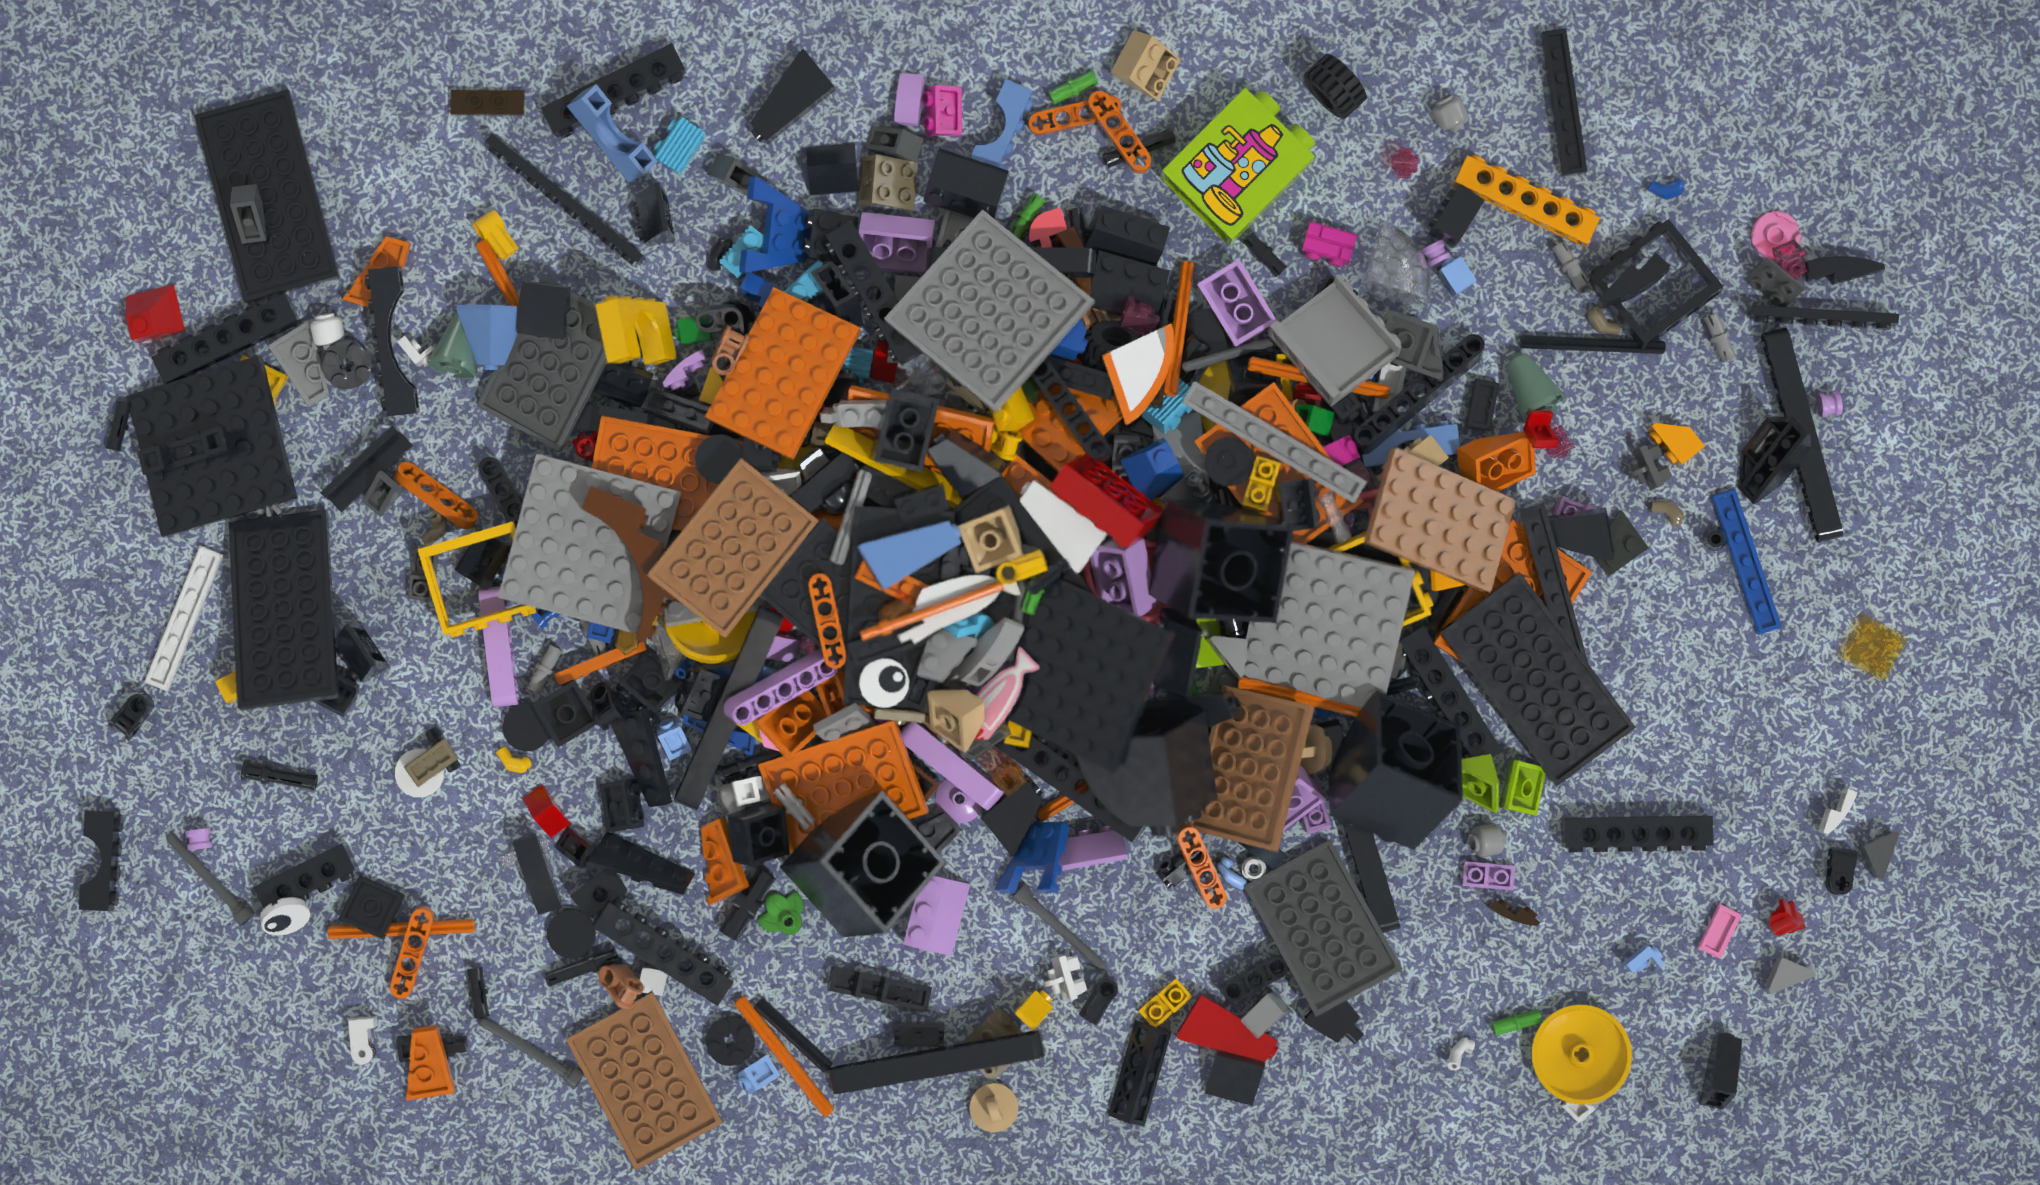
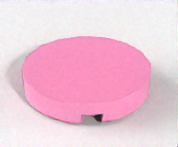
M1780 211L1766 213L1759 217L1752 227V245L1756 252L1764 258L1769 257L1771 260L1784 259L1791 255L1799 245L1801 236L1798 224L1787 213Z

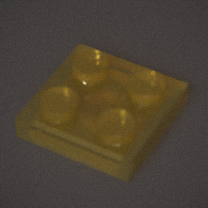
M1863 615L1840 658L1885 682L1908 638Z

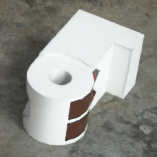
M377 1016L352 1018L348 1020L351 1056L355 1063L364 1065L373 1060L376 1055V1048L372 1044L371 1028L377 1027Z

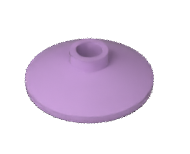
M945 779L937 789L935 801L939 813L944 811L955 823H967L975 819L983 808L948 779ZM961 794L964 796L965 800L962 804L956 803V795Z

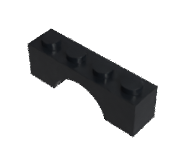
M89 810L84 813L83 836L91 839L99 848L101 866L92 880L80 885L78 910L112 911L114 906L118 905L119 892L115 891L116 881L120 879L121 870L117 866V857H120L122 853V843L118 842L119 832H122L124 820L123 817H120V812Z

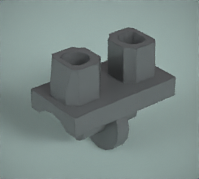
M1658 444L1648 447L1644 445L1632 451L1636 460L1630 462L1634 471L1628 474L1629 479L1636 476L1639 484L1646 482L1651 491L1663 486V482L1672 477L1667 465L1659 469L1655 466L1653 460L1662 456Z

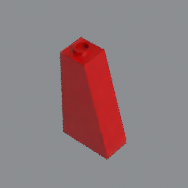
M1199 994L1175 1034V1037L1181 1041L1266 1062L1267 1058L1272 1059L1279 1048L1276 1046L1278 1041L1275 1038L1264 1033L1257 1039L1241 1022L1242 1018L1202 994Z

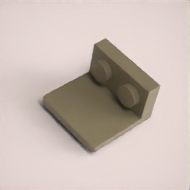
M877 154L862 157L857 206L881 205L908 211L914 210L918 163Z

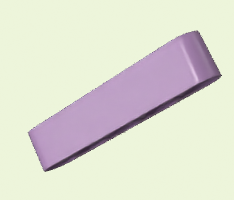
M501 586L488 587L487 590L484 588L479 589L481 616L508 608L507 600L498 598ZM497 620L488 622L489 627L483 628L492 704L494 708L519 705V697H516V691H518L516 672L513 673V667H515L513 648H510V643H512L510 624H507V622L498 624Z
M814 651L729 698L724 704V713L739 725L748 724L831 678L838 669H833L826 663L820 668L822 662L825 661L823 651ZM828 657V660H833L834 663H837L833 658ZM805 672L803 678L800 679V675ZM784 683L783 688L778 691L780 685ZM763 695L761 701L757 703L758 698ZM741 707V711L736 715L737 709Z
M907 721L901 728L900 732L905 746L987 811H990L1005 793L997 783L951 746L942 744L941 740L922 723Z

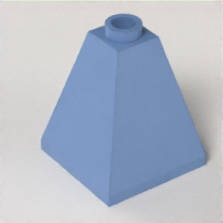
M457 305L456 310L476 365H483V370H498V365H505L518 334V307L503 305Z

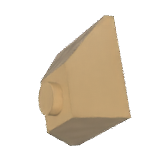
M1009 505L958 526L976 573L1023 555L1019 529Z
M931 690L928 692L930 728L965 753L968 751L985 720L984 702L980 697L974 696L967 690Z

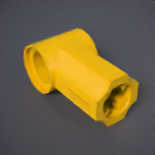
M494 209L472 222L476 233L482 240L488 242L501 261L509 258L519 250V247L506 231L503 220Z
M1041 549L1002 563L997 569L998 580L1003 584L1010 585L1016 581L1047 571L1048 568ZM1005 566H1011L1015 570V577L1006 579L1002 574V569Z

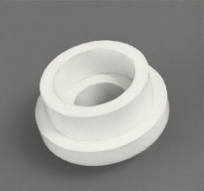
M1252 856L1244 860L1241 871L1246 879L1254 881L1265 875L1266 865L1257 857ZM1251 864L1258 866V871L1254 874L1249 871Z

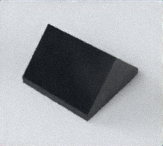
M855 143L807 147V171L811 196L859 192Z

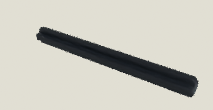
M1522 335L1519 342L1522 349L1664 354L1666 350L1665 341L1656 340L1644 350L1640 348L1634 339Z

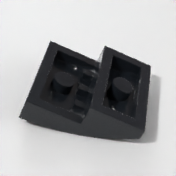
M523 281L518 305L517 333L565 339L567 337V313L570 311L571 287Z
M1211 308L1187 315L1184 343L1191 334L1202 338L1209 346L1203 357L1228 349L1223 326Z

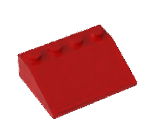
M1088 454L1066 463L1049 487L1054 491L1058 499L1069 502L1074 506L1075 512L1083 517L1087 516L1094 522L1093 525L1098 530L1110 534L1113 537V541L1121 547L1129 548L1136 544L1162 519L1163 508L1106 464L1093 461Z

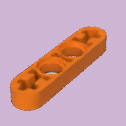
M1103 91L1093 92L1089 97L1091 113L1130 169L1137 174L1146 173L1151 167L1150 154L1109 95ZM1097 98L1100 101L1103 99L1105 100L1104 108L1107 112L1104 115L1103 110L1099 105L1096 107L1094 106L1095 99ZM1116 117L1119 119L1120 124L1117 128H1109L1106 125L1107 119ZM1122 137H1131L1134 141L1133 145L1130 148L1122 147L1119 143ZM1135 150L1140 159H1146L1145 166L1135 165L1136 157L1133 154Z
M1110 95L1111 100L1117 105L1118 110L1121 111L1120 100ZM1097 98L1095 99V104L1099 103V106L1102 108L1104 107L1105 100L1100 101ZM1089 100L1036 112L1029 118L1028 125L1030 131L1039 136L1098 121L1094 115L1090 119H1083L1080 116L1081 108L1089 107ZM1060 112H1065L1070 117V121L1065 125H1061L1056 121V116ZM1052 114V122L1055 127L1050 128V123L1044 124L1042 130H1038L1036 126L1033 127L1032 124L1036 123V118H1040L1041 121L1049 120L1047 115Z
M410 462L399 464L394 478L401 486L461 529L473 528L478 519V512L475 508ZM421 485L430 487L432 492L424 491ZM440 500H448L452 506H445Z
M816 573L809 579V590L825 663L829 667L838 669L846 662V651L831 581L826 574ZM816 578H821L822 581L827 582V585L823 586L824 595L830 593V597H821L815 600V595L820 596L818 588H813L812 584L816 583ZM821 602H829L831 604L832 611L829 615H821L818 612V605ZM827 626H833L837 629V636L832 640H828L823 636V630ZM840 641L841 645H835L837 653L842 654V657L839 658V663H834L833 660H828V657L832 655L831 647L826 649L825 644H834Z
M641 642L638 644L637 649L627 655H624L616 648L554 674L558 686H562L589 675L590 672L599 671L613 665L612 663L620 662L645 652L647 648L645 643Z
M1190 823L1181 824V831L1175 834V838L1200 895L1208 907L1219 909L1226 903L1227 896L1202 838L1193 825ZM1186 831L1190 832L1189 837L1194 844L1189 845L1184 838ZM1197 850L1202 851L1201 859L1192 862L1190 859L1191 854ZM1210 871V879L1206 882H1201L1199 879L1201 873ZM1209 888H1212L1217 893V900H1212Z
M419 906L413 911L394 970L390 991L394 997L399 999L407 998L411 994L420 969L435 916L432 909L427 906ZM425 913V918L429 920H425L421 929H412V926L417 928L420 918L416 916ZM411 935L420 936L422 938V945L419 947L412 946L409 942V937ZM404 958L413 959L415 961V968L411 970L405 969L402 965V960ZM403 975L408 976L405 981V987L408 989L400 992L399 986L396 984L401 982Z

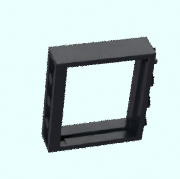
M1669 219L1663 223L1661 221L1655 223L1649 229L1650 233L1644 237L1641 235L1636 237L1629 244L1631 247L1624 252L1622 250L1617 251L1610 257L1611 261L1605 266L1600 264L1590 272L1589 284L1601 297L1608 290V286L1602 280L1604 277L1664 233H1667L1708 284L1706 288L1646 332L1642 330L1621 303L1608 307L1642 350L1646 349L1718 296L1724 287Z

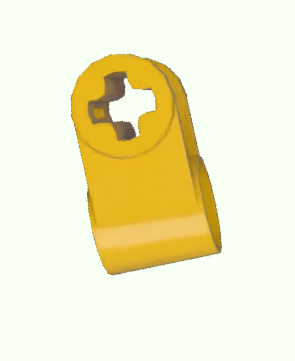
M994 424L990 449L998 457L1013 461L1016 459L1018 443L1022 441L1023 435L1018 431L998 432Z

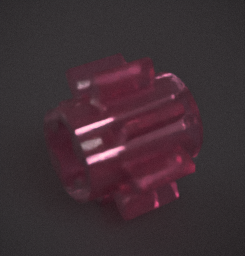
M1400 148L1399 154L1393 153L1391 171L1398 172L1397 178L1409 179L1411 173H1417L1418 155L1412 154V148Z

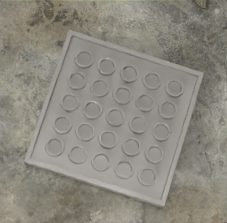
M982 210L889 312L884 320L980 401L997 413L1095 302L1094 299Z
M536 454L498 598L637 634L641 622L643 596L636 563L618 535L599 518L582 510V506L590 487L593 486L646 508L645 514L649 515L644 529L639 528L638 532L665 543L664 549H666L681 492Z
M1291 541L1277 623H1249L1246 636L1248 644L1245 674L1243 677L1289 687L1328 700L1363 707L1375 691L1387 694L1415 569Z

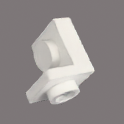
M403 336L397 341L415 365L418 367L424 365V367L428 366L429 358L435 347L430 346L420 353L423 348L414 338L410 340Z

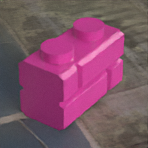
M1310 221L1301 253H1305V258L1314 261H1319V258L1329 260V265L1342 268L1343 265H1348L1357 235Z

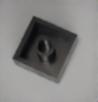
M1461 185L1456 190L1451 188L1441 203L1444 209H1438L1429 222L1428 226L1432 228L1428 234L1438 240H1444L1446 245L1454 248L1463 237L1485 200Z
M575 680L530 706V709L555 749L597 725L593 716V709Z
M765 802L727 815L733 862L752 867L790 854L785 806Z

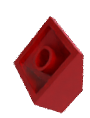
M174 284L126 296L125 317L132 341L142 343L186 331Z

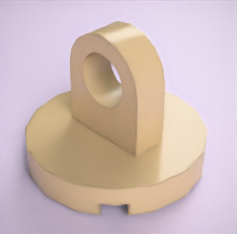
M1310 725L1300 762V765L1308 774L1322 773L1325 767L1329 766L1332 758L1329 736L1326 737L1323 733L1325 730L1317 725Z
M996 1082L987 1083L979 1087L973 1094L969 1105L970 1115L974 1123L982 1130L992 1133L1000 1132L1010 1127L1015 1121L1019 1109L1014 1092L1007 1086Z

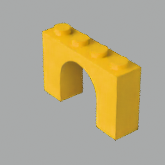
M618 295L605 297L604 302L595 304L607 363H623L641 358L636 331L640 341L644 365H658L677 359L665 302H656L655 298L643 300V297L631 299V296L619 298Z

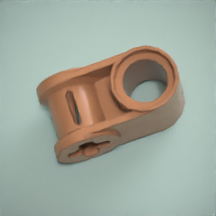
M729 325L724 329L711 359L714 370L721 375H727L733 371L750 338L747 334L744 336L731 330ZM728 357L730 363L726 368L721 369L717 367L716 362L718 358Z
M625 963L603 966L599 971V982L607 990L614 1002L622 1009H632L635 1004L634 1000L637 995L643 992L644 985L637 979L630 967Z

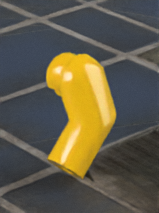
M506 746L496 752L508 771L524 773L527 769L531 768L532 763L528 757L515 758Z

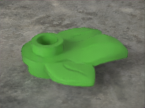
M796 891L791 893L787 899L778 893H768L765 902L768 912L758 917L759 924L771 933L781 931L786 935H794L799 932L802 927L800 914L804 908L801 896ZM792 918L793 924L787 927V919Z

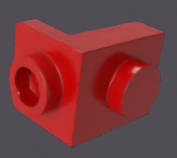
M1531 410L1528 414L1523 431L1533 448H1556L1558 439L1550 426L1553 417L1551 410Z

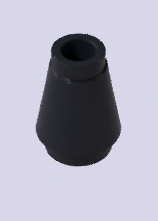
M1710 527L1703 534V544L1709 550H1721L1727 543V534L1720 527ZM1714 534L1720 536V542L1717 544L1711 541V537Z

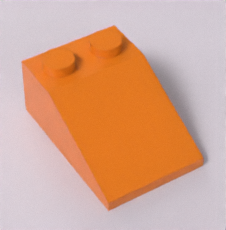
M1524 431L1476 439L1457 448L1459 475L1497 492L1536 474L1535 448L1530 444Z
M807 690L766 713L755 725L789 761L817 735L813 725L827 718L823 705Z

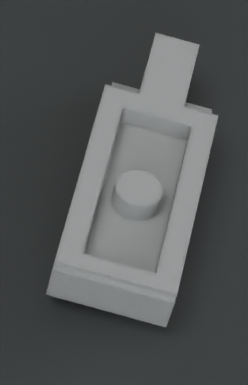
M841 400L839 403L834 404L832 408H823V411L820 413L821 422L835 423L839 427H878L887 400Z

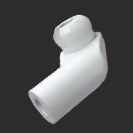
M1468 1037L1461 1038L1451 1049L1448 1062L1449 1069L1454 1071L1460 1069L1464 1051L1472 1053L1474 1050L1475 1042L1473 1040H1469Z

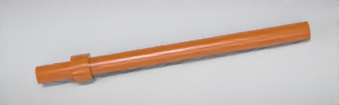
M998 581L890 621L888 619L879 621L878 625L860 631L862 640L864 641L880 634L882 636L891 634L894 629L1004 590L1003 583Z

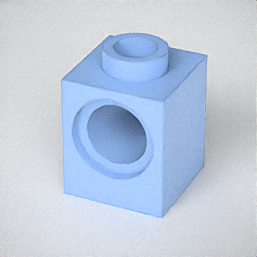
M1453 256L1441 263L1442 269L1438 271L1453 297L1477 281L1461 256L1456 260Z

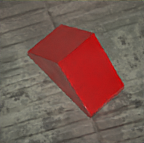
M879 339L870 378L894 384L899 362L887 363L889 344L886 339L883 341Z
M543 784L522 798L532 818L550 838L571 824Z

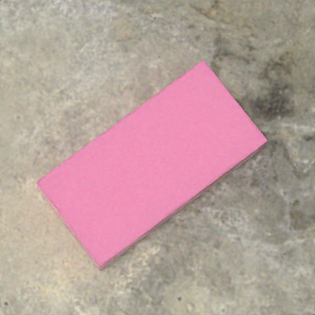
M1718 904L1697 948L1721 959L1742 915Z

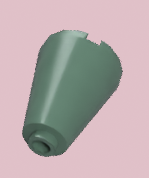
M456 312L431 354L428 365L441 374H445V371L455 373L454 378L474 379L477 373V365L458 312Z
M1520 352L1508 359L1509 363L1506 367L1520 416L1524 423L1531 410H1551L1553 413L1558 409L1557 403L1562 401L1564 404L1567 397L1563 391L1528 354L1522 355Z

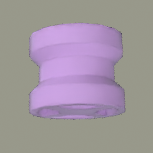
M1444 240L1437 241L1421 250L1422 254L1428 258L1427 264L1429 268L1451 257L1450 253L1446 252L1444 248Z
M1838 391L1832 392L1830 395H1825L1824 393L1817 394L1818 414L1821 418L1827 417L1829 414H1834L1835 416L1842 415L1843 405Z
M204 828L185 831L186 837L189 838L187 850L213 847L212 842L209 840L211 829Z

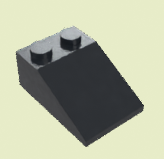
M660 182L653 183L637 194V202L633 203L635 217H640L641 226L637 227L639 240L644 241L647 247L675 242L667 193Z
M891 388L874 436L869 459L922 472L940 399Z
M348 623L343 627L335 639L337 645L336 653L342 661L346 659L350 665L348 671L356 681L360 680V682L366 683L389 667V664L362 625Z

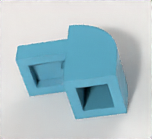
M979 611L967 618L945 626L943 629L956 638L969 636L979 639L994 627V623L989 616Z

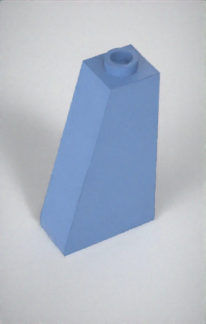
M948 521L864 543L858 546L857 549L881 589L885 590L961 544L962 542L959 538L962 536L958 527L955 524L951 525Z

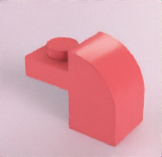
M1061 207L1046 211L1035 218L1029 231L1030 245L1040 243V246L1036 248H1052L1050 239L1055 238L1057 233L1067 229Z

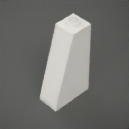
M1034 480L1032 483L1028 481L1020 491V494L1023 495L1020 502L1061 555L1068 561L1071 568L1075 572L1080 573L1108 533L1098 530L1093 525L1094 522L1087 516L1079 515L1075 512L1074 506L1067 501L1064 502L1058 499L1052 490L1038 480Z

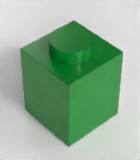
M702 315L699 322L703 325H708V316ZM695 317L677 320L678 326L674 327L676 340L681 341L683 346L712 341L711 332L699 330Z
M1297 404L1295 411L1312 434L1329 437L1334 412L1314 405Z

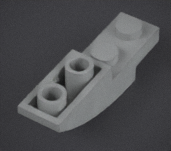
M1007 618L1001 620L977 639L978 644L973 648L974 652L951 670L950 675L944 680V685L956 690H965L971 684L981 687L1008 658L1024 631V625Z

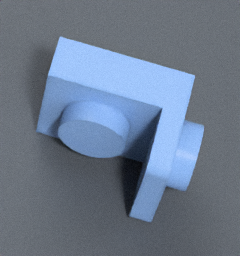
M678 717L665 719L656 726L657 736L669 760L692 751Z
M1646 944L1622 963L1630 972L1635 970L1640 972L1649 964L1648 959H1651L1657 967L1661 968L1665 965L1661 961L1663 955L1655 946L1650 947Z
M765 1055L737 1073V1076L739 1077L738 1082L741 1088L752 1094L779 1077L780 1074L769 1056Z

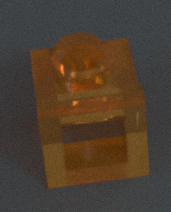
M1008 758L993 770L992 780L1008 797L1027 782L1022 775L1024 774L1022 768L1016 762L1011 763Z

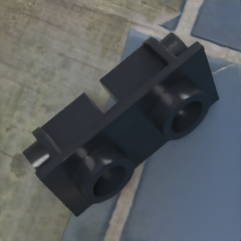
M1179 850L1174 858L1163 862L1155 873L1169 889L1172 886L1175 887L1187 877L1182 871L1185 867L1189 872L1190 870L1181 850ZM1194 851L1191 854V861L1196 862L1200 860L1202 851Z

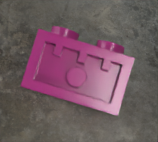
M934 85L925 89L923 95V104L925 106L923 127L926 130V137L936 135L962 136V87Z

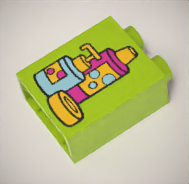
M1244 88L1162 170L1160 177L1229 247L1312 164L1315 155L1309 151L1316 144L1314 139L1296 123L1288 130L1275 117L1281 111V108L1262 89L1253 96Z

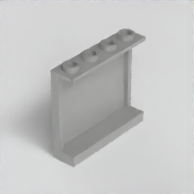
M1338 274L1331 285L1283 321L1279 322L1276 320L1269 326L1268 331L1269 337L1331 407L1399 356L1402 347L1399 338L1394 333H1389L1385 328L1383 320L1378 315L1374 316L1369 310L1367 302L1362 297L1358 298L1353 292L1352 285L1346 279L1343 280Z

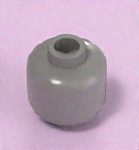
M1449 94L1435 101L1436 106L1432 112L1440 129H1450L1451 132H1455L1464 127L1463 122L1468 118V112L1460 97H1453L1452 94Z
M1494 823L1476 826L1468 836L1470 850L1481 858L1500 854L1507 843L1505 832Z

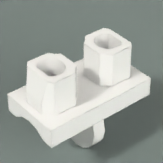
M1065 955L1051 958L1053 969L1048 970L1050 980L1043 982L1044 987L1052 986L1054 994L1061 993L1063 1001L1077 999V995L1087 990L1083 978L1073 980L1070 971L1080 969L1078 957H1066Z

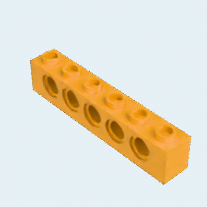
M1467 155L1452 186L1457 188L1461 185L1488 203L1582 247L1588 245L1600 220V217L1595 215L1596 212L1587 207H1582L1581 209L1573 205L1574 202L1563 196L1557 198L1551 195L1552 191L1545 187L1538 186L1536 188L1530 185V181L1524 177L1516 176L1515 178L1507 174L1508 171L1497 165L1491 167L1485 164V160L1479 156L1472 155L1470 157ZM1483 173L1487 175L1489 179L1488 184L1479 183L1477 174ZM1507 184L1511 189L1510 194H1502L1499 190V185ZM1521 195H1530L1533 203L1525 205L1521 200ZM1545 204L1552 205L1555 209V214L1547 215L1543 210V206ZM1566 215L1575 216L1577 224L1575 226L1568 225L1565 219Z

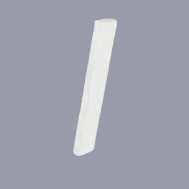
M199 546L144 681L145 683L169 691L223 559V554Z

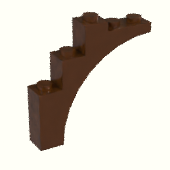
M591 486L582 510L599 518L610 527L626 545L636 563L641 580L643 605L641 622L635 639L646 643L647 639L652 640L657 626L653 625L656 616L662 617L667 605L663 602L664 597L672 601L675 599L647 576L649 571L666 552V549H664L665 543L638 532L639 528L644 529L649 515L645 514L646 508Z

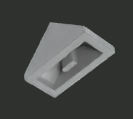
M1208 636L1205 639L1236 678L1242 677L1245 674L1248 639Z
M1777 956L1764 990L1768 994H1773L1815 977L1816 973L1811 969Z
M1271 992L1242 1018L1241 1022L1258 1039L1291 1009L1275 992Z

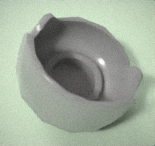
M724 784L716 789L718 790L717 796L725 816V821L728 823L727 815L745 809L746 805L737 807L732 785Z

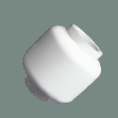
M334 313L315 316V320L310 323L314 344L323 346L324 350H327L331 344L345 339L342 320L334 316Z

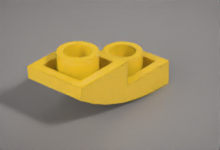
M1259 456L1256 457L1242 504L1243 508L1266 514L1280 462Z
M1175 978L1137 1012L1149 1025L1158 1027L1172 1013H1175L1192 998V995Z

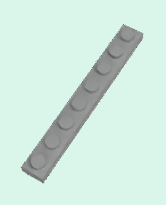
M1195 381L1182 401L1186 406L1352 503H1355L1367 481Z

